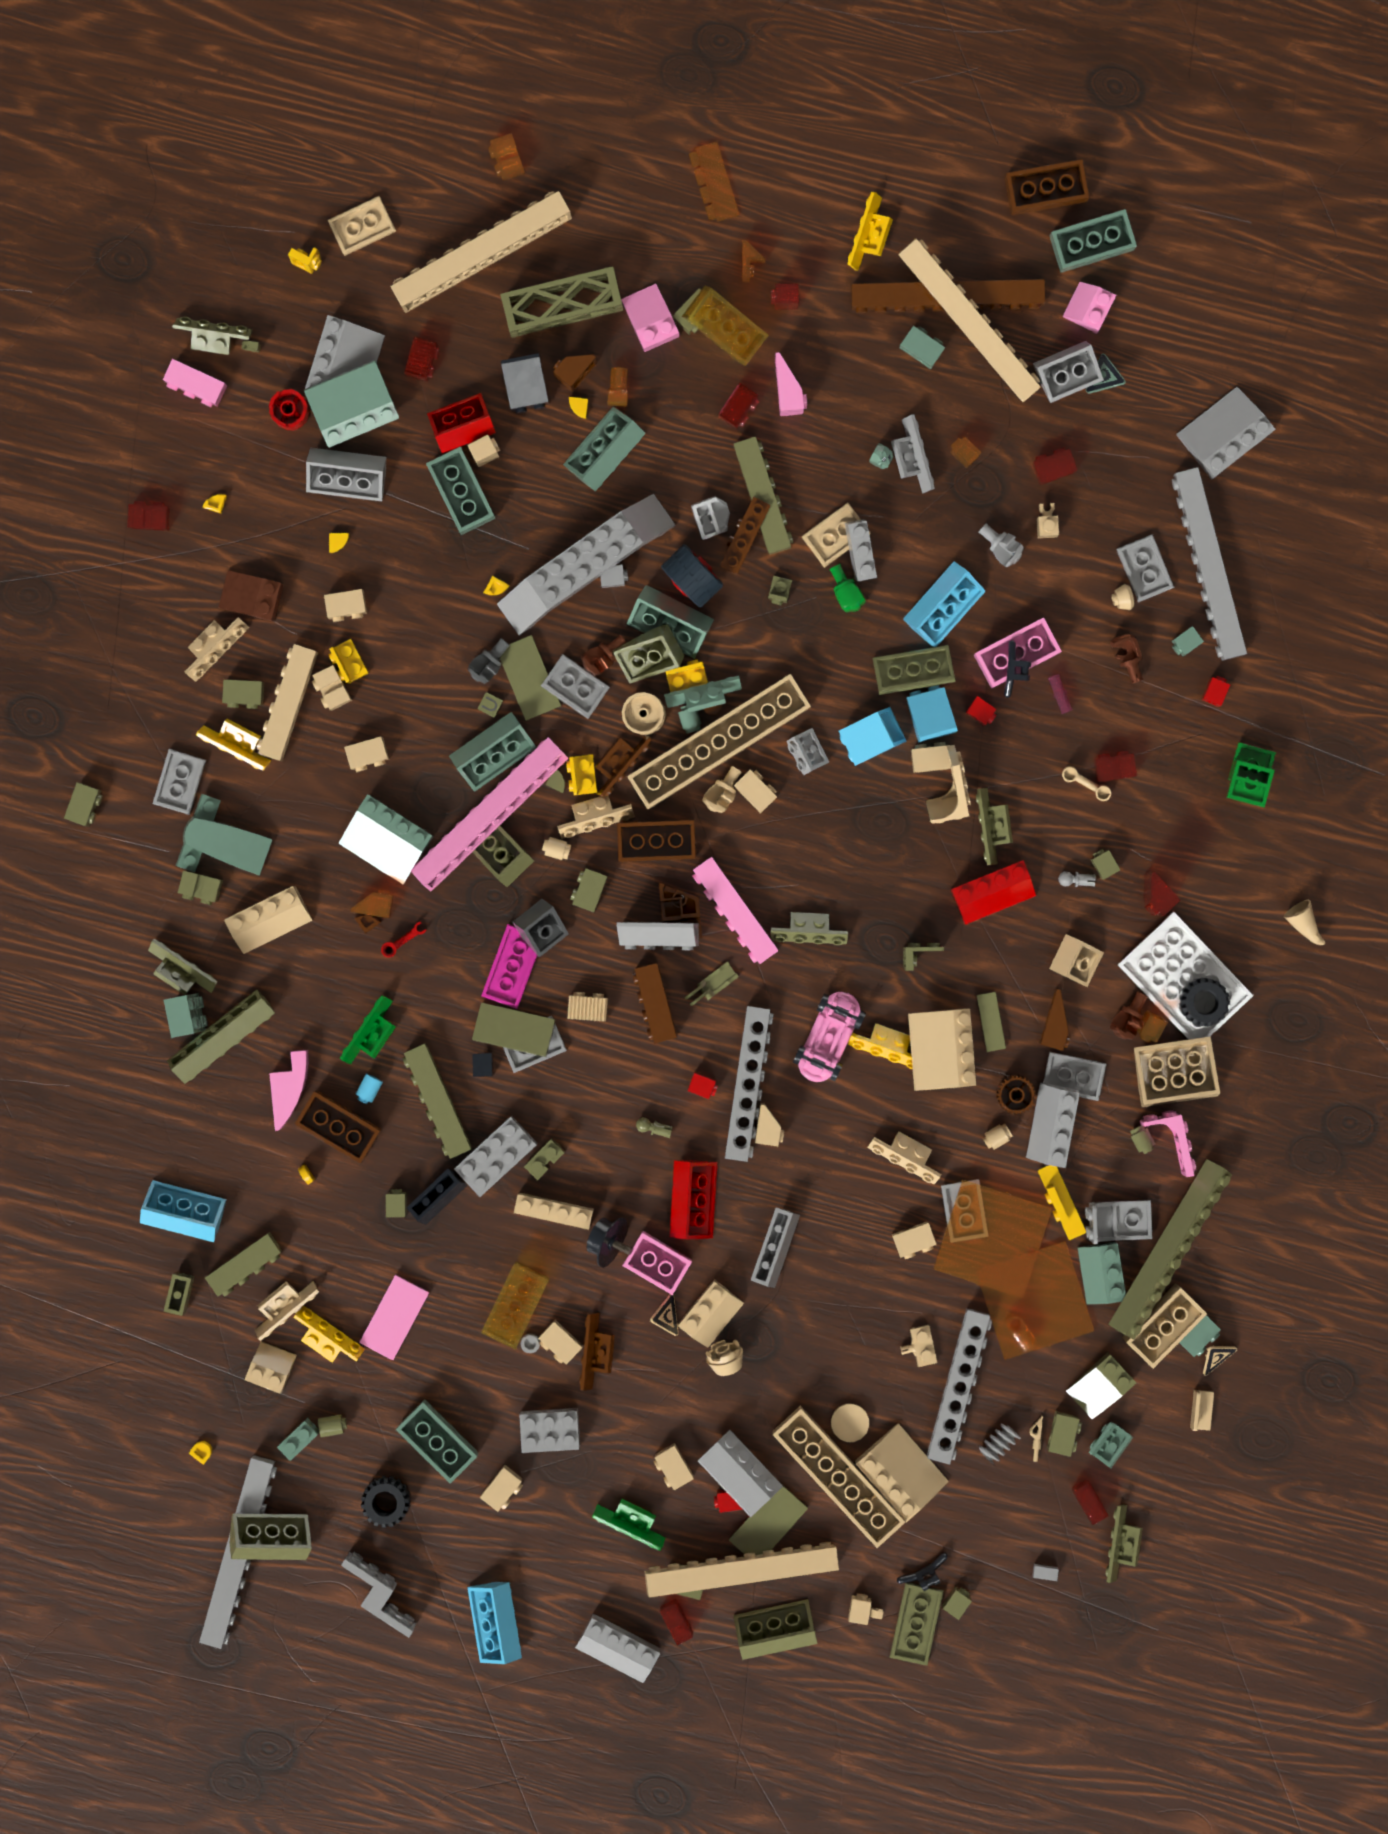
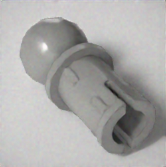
M1066 871L1062 872L1058 879L1062 886H1070L1072 883H1075V887L1078 885L1095 887L1096 875L1078 874L1076 872L1075 876H1073L1070 872Z

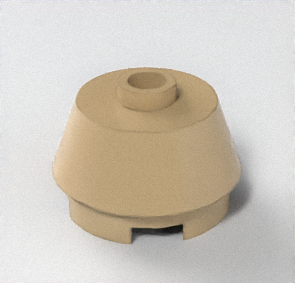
M725 1340L716 1342L711 1345V1350L706 1352V1362L719 1376L734 1374L742 1367L743 1349L736 1340L733 1343H726Z

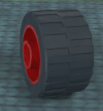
M685 544L661 565V568L670 577L673 585L698 607L706 604L723 587V583L712 572L711 566L701 556L698 557Z

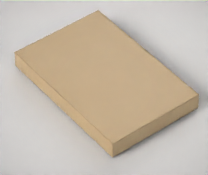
M380 196L328 220L344 256L396 232Z
M849 503L802 536L824 568L849 550L844 523L861 520Z

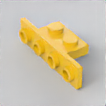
M871 192L870 197L866 201V209L860 219V227L854 238V246L848 256V265L857 271L859 270L864 253L877 256L882 255L893 221L890 217L877 215L882 197L876 192Z
M229 719L224 721L220 733L204 725L197 731L196 735L203 741L212 743L220 750L233 754L237 759L250 763L256 769L265 770L271 760L254 752L261 736Z
M875 1024L870 1039L852 1033L848 1045L853 1048L870 1052L874 1056H881L889 1059L891 1062L901 1063L913 1069L912 1055L907 1052L910 1035L879 1024Z
M1048 1165L1037 1170L1047 1191L1044 1194L1048 1204H1053L1055 1208L1052 1211L1057 1222H1061L1068 1239L1071 1240L1085 1234L1084 1225L1057 1166Z
M302 1306L294 1316L295 1319L309 1328L301 1341L331 1362L335 1360L340 1351L357 1361L365 1350L357 1342L305 1306Z

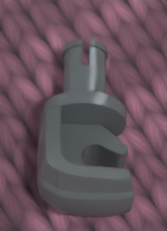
M500 638L491 651L484 649L482 654L473 659L467 668L471 677L475 681L484 684L489 682L498 673L502 665L499 658L510 645Z

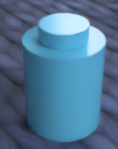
M366 1073L356 1092L357 1099L365 1104H368V1102L373 1103L383 1081Z

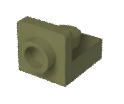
M773 576L768 599H771V603L777 605L787 603L792 580Z

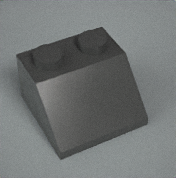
M543 899L539 900L513 921L520 936L538 957H541L569 934L554 907Z

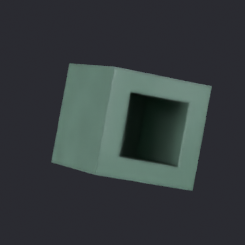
M1192 626L1172 640L1174 644L1172 648L1178 655L1185 656L1204 641Z

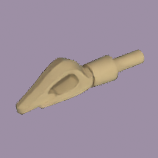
M1043 1416L1030 1428V1435L1034 1438L1032 1447L1034 1449V1462H1038L1039 1450H1041ZM1037 1425V1427H1038L1037 1433H1034V1432H1033V1429H1034L1035 1426Z

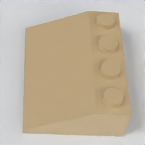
M970 1009L908 1014L914 1091L976 1086Z
M1211 1037L1134 1048L1138 1089L1142 1107L1216 1097L1220 1094Z
M899 1423L855 1460L858 1468L905 1522L916 1515L949 1482Z

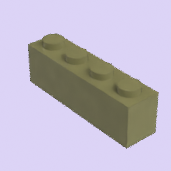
M269 1232L205 1277V1279L217 1296L223 1294L225 1297L234 1291L232 1288L234 1285L239 1283L241 1286L248 1281V1275L253 1272L258 1274L265 1269L263 1266L265 1263L270 1261L272 1264L281 1257L279 1254L283 1250Z

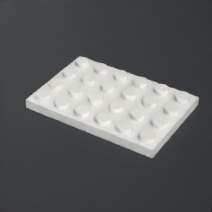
M1172 912L1117 964L1188 1040L1210 1037L1253 997L1249 990L1175 912ZM1197 978H1209L1220 982L1226 988L1225 990L1230 996L1228 997L1230 1005H1228L1229 1011L1225 1014V1018L1219 1021L1220 1023L1208 1027L1199 1026L1188 1021L1182 1015V1010L1179 1008V996L1182 994V989L1187 986V983ZM1200 991L1194 998V1007L1198 1012L1205 1014L1214 1008L1215 998L1211 992Z

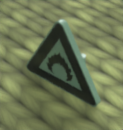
M1101 354L1098 360L1104 380L1087 387L1086 392L1090 394L1126 383V380L1105 354Z

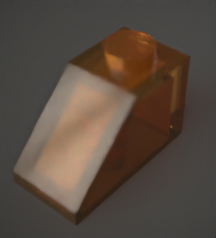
M378 889V893H371L353 906L351 912L390 918L394 895H389L390 891Z

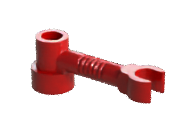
M421 922L416 923L411 931L394 943H384L381 947L383 956L387 958L393 957L398 948L417 935L424 934L427 929L422 932L417 931V926ZM387 947H391L393 951L392 953L387 954L385 952V949Z

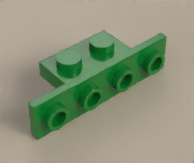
M383 995L376 1000L373 1009L364 1018L363 1024L354 1033L349 1045L344 1048L340 1057L342 1061L352 1064L360 1050L376 1058L396 1028L395 1025L383 1017L393 1000Z
M621 1499L615 1512L597 1504L592 1518L598 1522L604 1523L653 1549L661 1551L666 1538L650 1530L656 1515L624 1499Z

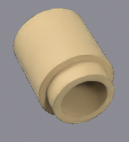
M550 837L549 840L544 841L542 851H545V855L560 860L568 859L571 845L567 844L566 841Z
M999 1124L984 1133L986 1137L983 1140L988 1148L992 1147L995 1150L1010 1141L1009 1139L1013 1136L1006 1124Z

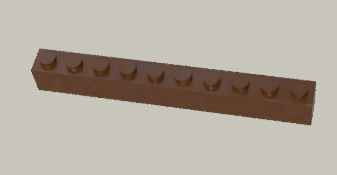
M1045 279L953 282L956 286L960 284L966 291L964 296L968 301L972 299L979 307L976 309L977 311L983 310V307H990V310H1001L1002 307L1018 310L1021 309V306H1029V309H1040V306L1045 304ZM922 282L851 285L852 310H856V313H867V310L885 313L888 309H894V312H906V309H913L914 312H923L925 309L931 308L936 312L944 311L943 307Z

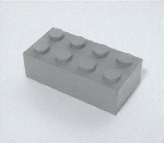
M511 1116L454 1170L481 1197L538 1143Z

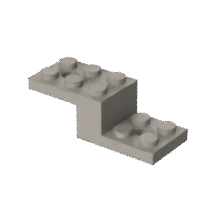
M349 1552L341 1566L372 1586L364 1598L361 1607L409 1638L417 1624L414 1622L415 1619L408 1614L403 1615L400 1613L395 1605L391 1603L386 1604L397 1585L395 1578L387 1573L385 1575L378 1571L379 1568L372 1563L367 1564L359 1554Z

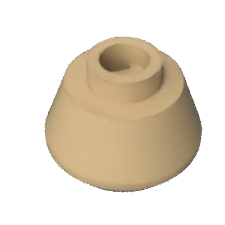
M1126 584L1117 588L1114 594H1112L1113 605H1117L1118 609L1131 610L1134 607L1131 587Z

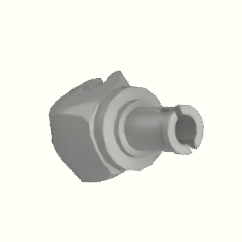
M987 523L978 532L991 542L990 550L993 551L996 559L1003 566L1009 567L1020 560L1024 547L1021 543L1014 540L1016 538L1014 535L1006 534L1005 532L998 534Z

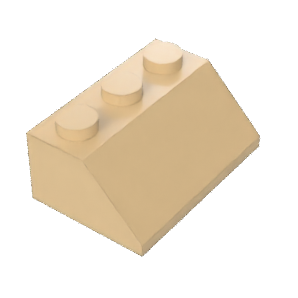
M714 1279L681 1319L678 1327L708 1348L744 1302Z

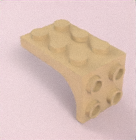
M955 745L947 746L953 777L951 789L942 797L926 801L931 823H943L944 821L962 819L969 816L967 805H971L964 775L965 770L960 751L956 752Z

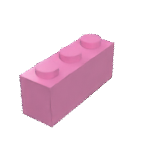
M172 359L163 378L167 383L166 387L177 391L179 388L185 391V396L192 399L196 396L202 399L201 403L212 407V405L218 407L227 388L224 382Z

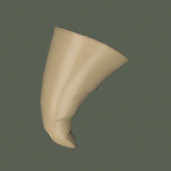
M1304 900L1296 904L1285 913L1284 918L1304 937L1317 945L1325 944V940L1318 932L1310 900Z

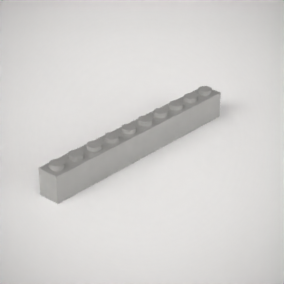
M1197 467L1175 473L1173 475L1174 479H1172V486L1178 492L1179 497L1176 498L1177 505L1183 511L1184 516H1181L1182 524L1188 530V535H1186L1187 543L1189 546L1192 545L1193 553H1191L1193 564H1197L1198 572H1196L1198 583H1202L1203 590H1201L1203 602L1206 601L1208 606L1206 615L1213 625L1210 629L1213 639L1216 638L1218 646H1215L1218 658L1221 657L1222 661L1243 656L1247 652L1199 469Z
M255 1455L252 1456L235 1514L265 1513L267 1504H264V1501L271 1493L272 1486L269 1483L271 1478L274 1479L277 1467H274L276 1461ZM230 1535L199 1643L222 1649L224 1644L229 1642L231 1633H228L229 1625L233 1626L236 1615L233 1614L235 1607L238 1608L241 1599L238 1593L240 1589L244 1588L246 1578L243 1577L244 1572L249 1570L251 1559H231Z

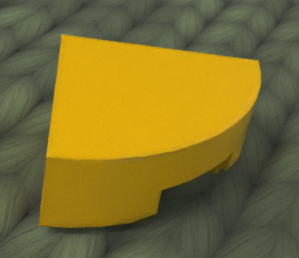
M569 397L570 407L573 412L579 417L586 419L588 399Z
M214 495L207 499L202 507L222 514L227 495Z
M329 533V553H335L342 549L348 542L349 533Z
M492 576L484 593L492 596L499 595L505 592L510 585Z

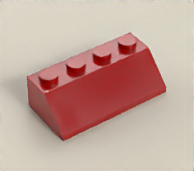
M1024 860L951 889L965 925L1036 896Z
M674 1160L670 1237L685 1240L713 1239L717 1162Z

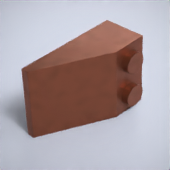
M227 571L218 608L274 622L284 585L255 576Z

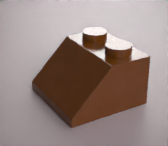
M594 355L565 357L563 360L559 359L553 367L555 369L553 371L554 376L573 392L597 364V359Z

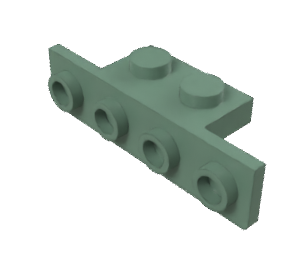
M739 676L700 686H692L680 691H672L664 696L668 708L686 704L688 712L725 704L724 694L741 690L742 688Z

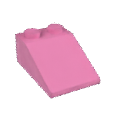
M656 284L621 299L644 352L679 337L678 329Z
M776 353L775 364L780 416L803 414L804 409H807L806 394L803 395L802 388L781 354Z

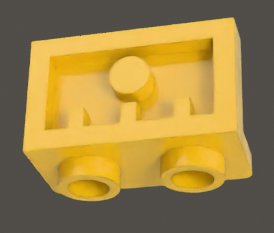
M291 248L288 256L293 265L313 274L314 270L317 271L322 260H320L321 256L317 248H313L309 257L305 251L299 248L296 251Z
M352 639L336 647L329 648L331 653L328 655L333 664L337 663L340 669L337 673L341 681L345 680L349 684L369 674Z
M693 660L687 662L688 666L666 671L670 692L707 684L703 662Z
M593 754L569 757L570 761H566L567 772H571L572 780H568L570 792H573L574 795L597 793Z

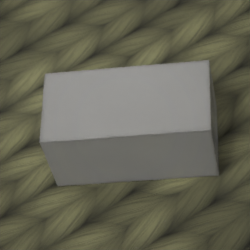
M1034 1564L1032 1576L1033 1578L1057 1581L1059 1569L1054 1566Z

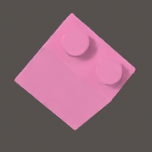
M1079 282L1063 317L1097 334L1116 295L1098 286Z

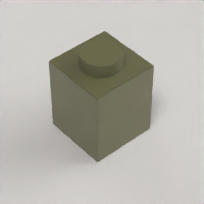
M1101 849L1093 854L1094 858L1091 859V862L1101 880L1120 871L1109 850L1104 852Z
M391 1189L390 1193L386 1194V1217H406L407 1192L402 1193V1189Z
M954 1587L942 1604L943 1610L959 1620L972 1602L971 1597H969L970 1593L962 1587L960 1589Z

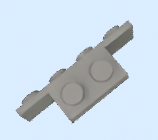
M913 414L902 419L907 437L893 440L891 444L901 479L917 475L923 494L935 489L934 479L929 469V461L925 455L924 443L920 437L919 425Z

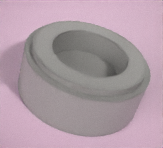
M532 1333L526 1334L521 1340L523 1351L526 1353L536 1352L540 1346L538 1336Z

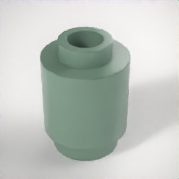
M687 705L680 707L681 711L678 714L686 734L700 730L701 721L698 711L688 712Z

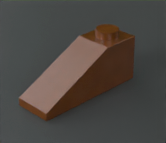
M1055 989L1039 1044L1063 1051L1064 1047H1068L1070 1037L1068 1036L1069 1032L1061 990Z

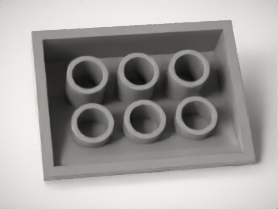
M328 315L305 389L375 360L377 364L385 335Z
M1236 387L1176 435L1212 480L1276 429L1249 398Z

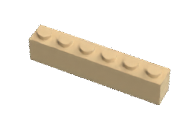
M295 644L293 648H289L287 654L289 661L287 666L284 665L281 677L283 679L281 684H278L276 687L275 695H277L275 703L272 702L270 705L269 713H271L269 721H265L263 727L265 734L263 739L260 738L257 745L258 754L283 761L318 652Z

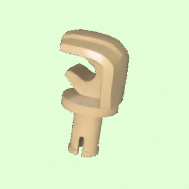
M731 766L724 780H716V784L708 789L702 801L709 810L719 813L727 810L729 804L735 798L734 794L736 791L733 785L742 773L740 770Z

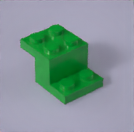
M1238 742L1228 777L1230 785L1226 798L1264 808L1275 771L1272 769L1276 752Z

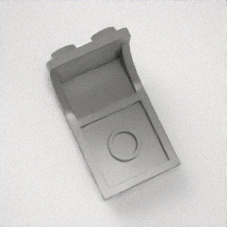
M1151 1200L1088 1202L1089 1207H1085L1086 1219L1089 1220V1226H1086V1236L1093 1244H1098V1242L1152 1239Z

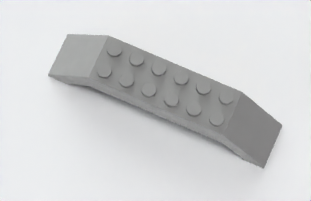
M652 494L620 511L529 575L497 605L520 636L562 602L643 545L662 536L676 525L656 496Z

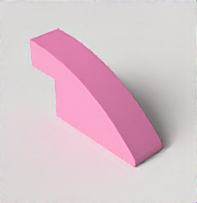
M308 1050L291 1052L292 1071L269 1073L275 1131L281 1130L285 1126L300 1102L308 1074Z

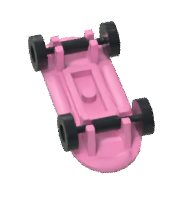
M836 992L831 995L823 994L816 1010L819 1014L804 1046L800 1045L793 1063L798 1065L800 1072L808 1080L822 1082L830 1078V1080L836 1081L843 1065L839 1061L854 1028L859 1030L866 1012L860 1011L858 1001L854 996L846 992Z

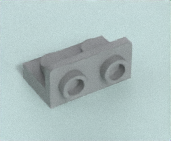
M813 728L787 741L788 749L793 754L797 767L803 775L829 763Z

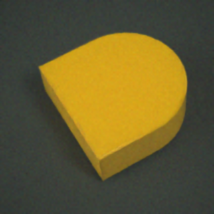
M304 1164L298 1168L301 1177L308 1185L315 1181L307 1165Z
M199 1441L193 1446L189 1454L204 1465L212 1454V1447L206 1441Z

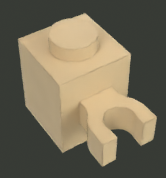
M1050 503L1049 511H1045L1043 504H1039V511L1042 517L1037 518L1038 538L1058 537V516H1052L1054 503Z
M865 1594L852 1595L848 1621L868 1625L869 1617L882 1619L883 1609L871 1608V1599Z

